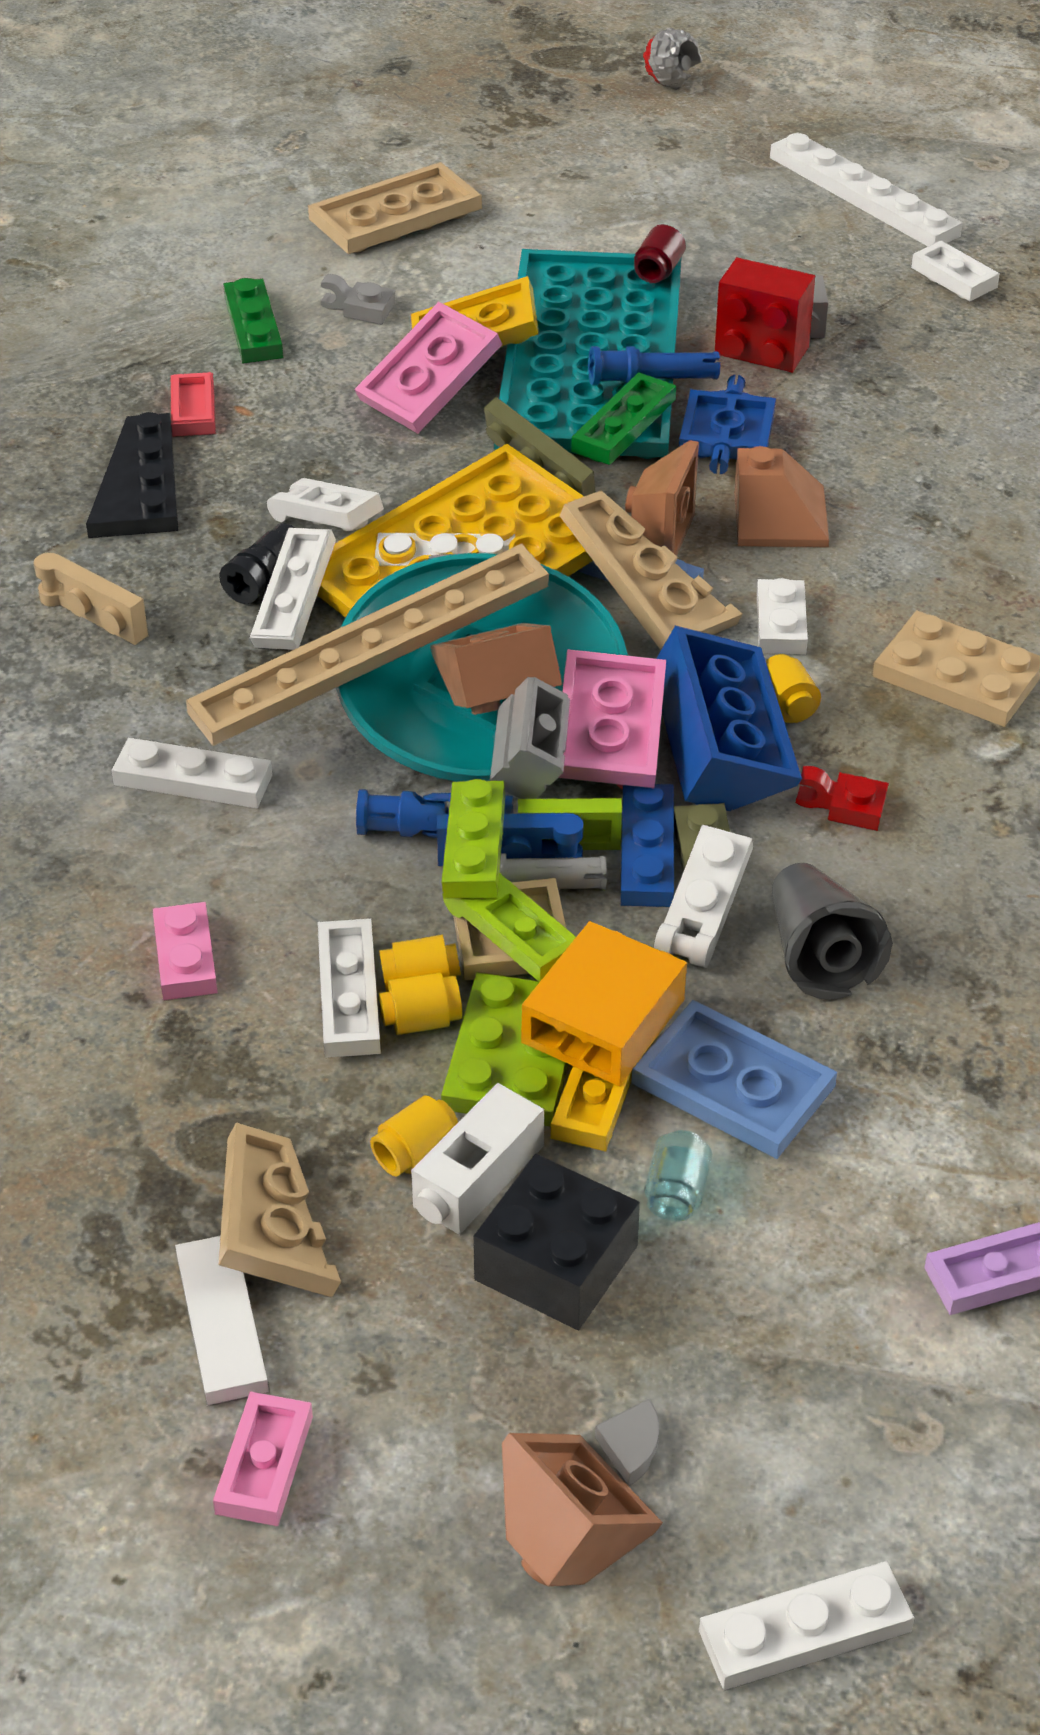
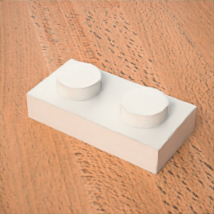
M943 241L936 242L914 253L912 258V269L969 302L998 288L1000 273Z
M785 578L774 580L758 579V647L762 648L763 654L806 655L808 637L804 580H789Z

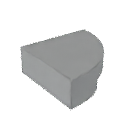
M650 1399L595 1426V1439L628 1486L635 1483L647 1472L658 1446L659 1420Z

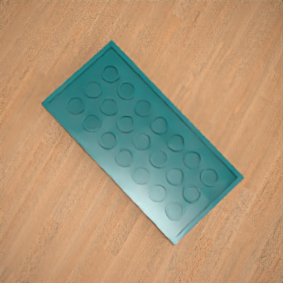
M522 249L517 279L529 277L534 293L539 334L519 344H507L499 399L569 453H574L571 452L572 436L626 385L625 381H600L598 386L590 384L588 357L591 346H598L601 351L625 350L627 346H634L640 350V353H675L682 257L668 278L657 283H649L642 280L635 272V254ZM660 379L673 384V379ZM672 404L620 456H638L643 459H651L655 457L663 458L668 455ZM494 443V450L500 448Z

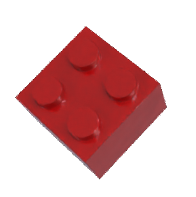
M736 257L719 281L715 351H718L720 356L793 373L809 348L816 275Z

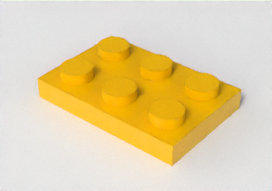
M528 276L443 303L498 333L503 344L502 346L510 343L519 344L539 334L534 293ZM433 307L411 314L412 329Z

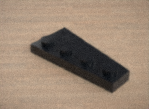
M146 412L126 417L86 522L88 538L179 531L170 413L157 414Z

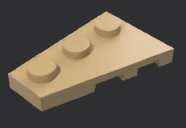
M235 1123L227 1140L218 1265L333 1297L341 1280L336 1266L327 1264L322 1250L326 1237L321 1223L313 1222L305 1202L309 1190L291 1139Z

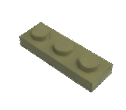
M497 397L484 407L487 425L486 433L497 446L502 447L505 444H509L583 496L596 492L594 471Z

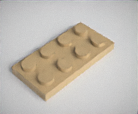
M442 162L308 205V213L311 222L346 253L350 254L362 252L368 247L385 241H395L403 235L418 230H427L438 223L450 219H459L468 213L482 209V195Z

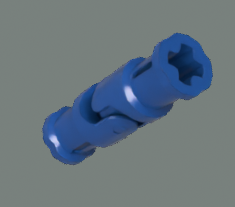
M359 789L356 806L357 835H366L368 830L397 831L401 837H413L420 830H423L422 834L437 838V814H449L447 801L450 802L451 793H431L422 797L413 791H402L400 796L370 795L368 790ZM505 795L504 814H514L513 796Z

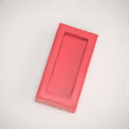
M213 373L171 375V427L173 437L216 434Z

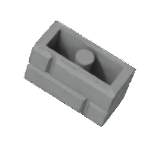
M527 677L516 688L515 695L511 694L498 707L490 781L504 780L505 792L520 799H537L546 790V785H551L563 774L565 761L563 753L566 750L570 698L566 693L536 677Z

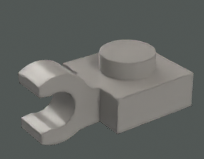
M336 274L325 275L321 282L322 288L330 289L335 293H326L321 300V306L327 309H344V317L382 325L395 304V289L381 287L376 283L356 282L352 288L348 286L342 277Z

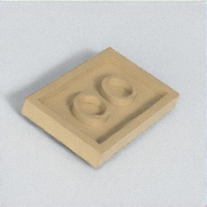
M916 610L874 662L873 677L1005 727L1040 680V656L1024 648L1012 646L985 636L980 632L966 629L942 620L937 616Z

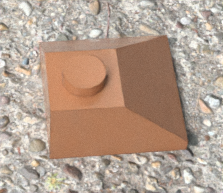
M689 440L644 469L637 486H630L625 503V511L631 513V517L645 528L643 535L655 545L660 547L665 545L676 556L695 516L699 442Z
M764 446L738 448L734 491L738 546L829 547L824 486L783 449H770Z
M509 1433L502 1442L506 1540L523 1558L521 1564L524 1570L537 1582L548 1587L583 1585L656 1533L663 1522L581 1435Z

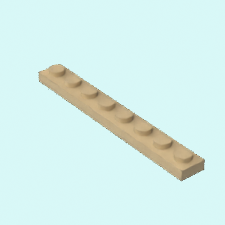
M519 544L187 699V713L212 746L217 745L548 587L549 573L523 544Z

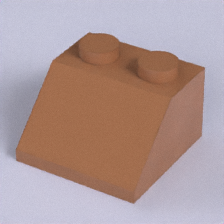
M520 623L430 645L432 656L454 705L464 708L471 707L472 714L498 710V707L501 705L500 700L507 699L511 694L515 695L516 688L527 677H536L552 687L562 685L549 625Z

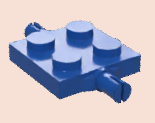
M736 375L730 376L727 381L726 390H690L679 437V447L689 440L698 441V457H712L709 468L714 474H717L719 464L720 474H724L728 470L729 459L737 460L738 448L769 446L776 398L754 396L743 392L746 382L741 375H738L736 385Z

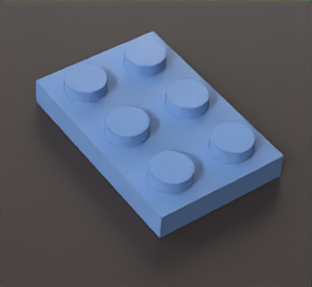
M692 1000L633 1068L631 1083L778 1159L835 1088L837 1071Z

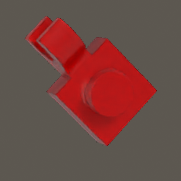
M803 766L801 772L802 780L799 783L800 787L796 797V804L806 808L828 809L829 821L878 831L889 783L839 772L837 782L830 779L824 770L815 766Z

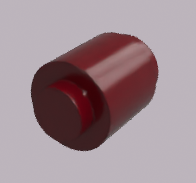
M661 224L653 227L635 253L634 268L637 275L649 283H657L668 278L686 250V242L683 235L676 228L669 225Z

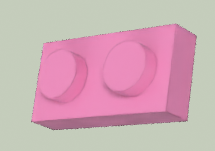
M206 902L153 908L163 1000L218 993Z
M250 1391L213 1499L215 1515L273 1526L279 1525L313 1418L312 1404L310 1402Z

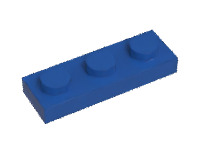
M655 784L654 788L623 785L620 906L670 907L674 898V784Z

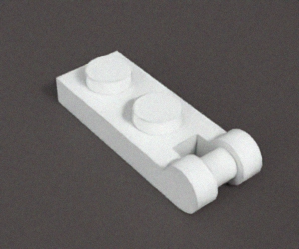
M301 478L290 486L289 492H279L267 500L269 513L279 522H284L288 518L293 517L312 521L313 524L317 525L326 524L340 527L344 531H354L367 525L368 519L384 510L380 494L377 492L307 478Z
M706 825L701 826L665 921L657 932L654 943L655 949L670 953L671 955L677 954L687 957L692 965L703 968L708 967L753 850L752 838ZM683 928H688L699 933L696 937L682 934Z

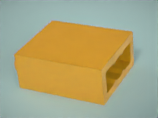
M589 921L522 1003L521 1043L620 1087L684 1002L687 962L674 957L670 953L660 951L629 938L618 931L610 930Z

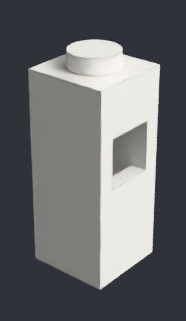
M497 1083L411 1170L413 1207L429 1222L433 1224L441 1223L460 1235L526 1166L535 1153L537 1154L544 1147V1109Z

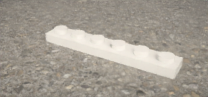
M790 134L787 138L771 144L770 158L926 246L939 241L949 243L961 237L963 223L949 216L944 210L929 205L920 200L916 195L891 184L889 180L880 178L867 171L860 164L853 163L836 154L834 150L809 139L805 134Z

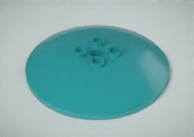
M464 553L446 555L402 568L379 581L358 599L347 614L341 627L498 554ZM542 565L549 573L548 587L338 686L336 691L343 709L356 729L386 756L415 771L436 778L456 782L474 779L490 781L498 710L472 714L471 707L455 706L432 656L430 645L520 623L549 625L562 685L555 686L554 688L562 691L567 649L628 656L623 636L610 612L591 592L570 577Z

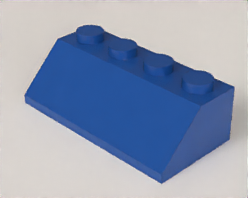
M675 625L656 659L666 660L662 715L685 801L696 805L724 803L726 811H732L798 786L802 777L762 648Z

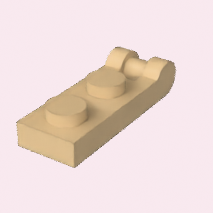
M43 553L34 559L36 577L42 581L38 586V591L43 605L50 607L60 605L70 610L76 616L83 617L104 628L110 634L117 635L134 645L148 636L143 598L58 554Z

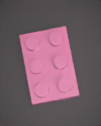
M438 301L354 390L362 402L419 434L503 344L498 333Z
M567 649L562 692L566 693L570 698L566 750L563 753L565 756L564 771L558 778L654 788L666 660Z

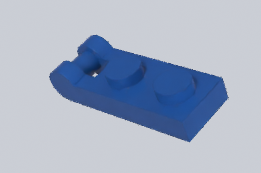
M572 813L504 814L501 854L505 853L506 859L583 858V848L579 844L583 838V820L578 815ZM437 814L438 866H443L449 814Z

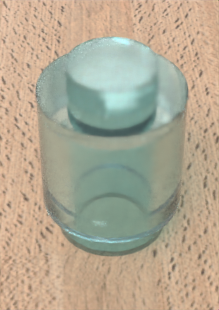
M677 1130L664 1134L656 1140L644 1193L648 1199L647 1206L649 1210L662 1219L671 1221L687 1220L693 1216L694 1210L698 1209L702 1204L713 1154L709 1145L697 1134L686 1130Z

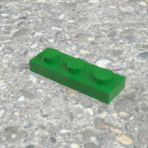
M241 278L235 282L223 283L224 297L242 364L282 359L283 345L264 279Z
M638 372L572 436L571 452L588 457L593 461L610 465L676 400V385Z

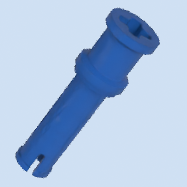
M591 346L588 357L589 381L592 386H598L600 381H625L627 384L638 372L657 379L717 380L720 375L721 364L716 362V360L720 359L718 351H713L712 353H640V350L634 346H627L625 350L601 351L598 346Z

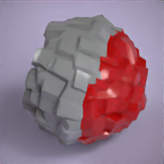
M674 28L659 31L649 40L646 51L643 54L648 75H651L656 83L672 87L675 90L684 85L687 79L691 77L690 74H686L683 70H689L690 67L702 62L700 48L696 39L690 36L688 32L675 30Z

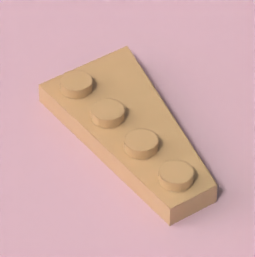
M602 490L564 504L560 517L660 650L675 625L714 635L738 624L743 614L731 603L726 607L710 594L713 587L699 575L695 579L689 576L675 563L678 557L665 545L660 547L649 541L643 535L645 528Z

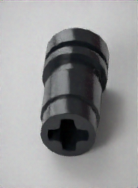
M279 523L271 531L261 536L248 549L241 550L221 568L219 573L220 583L230 598L242 604H251L267 590L288 528L295 527L287 523Z

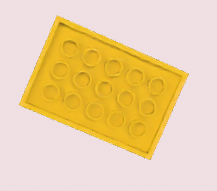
M505 444L335 543L317 596L346 618L358 599L371 587L392 573L407 567L379 566L378 560L374 558L378 533H416L420 539L425 541H431L435 535L441 533H463L454 536L458 543L468 542L475 546V549L470 553H479V550L476 548L477 538L469 534H480L481 536L484 534H497L503 541L515 534V538L509 543V549L523 544L540 564L570 576L593 560L562 520L560 513L564 504L584 496L509 444ZM384 537L378 546L379 555L385 562L391 564L405 563L412 559L416 553L415 541L410 537L412 545L409 550L395 555L389 554L384 550V540L386 539ZM422 555L416 557L408 564V566L414 563L428 560L429 556L431 555Z

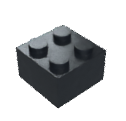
M535 1153L473 1236L474 1280L579 1331L638 1246L640 1201Z

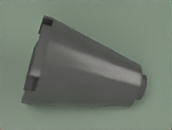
M792 864L784 868L776 876L772 884V896L785 965L789 976L803 993L819 999H841L852 995L849 989L864 980L867 985L876 980L889 962L893 945L891 934L882 915L811 864Z

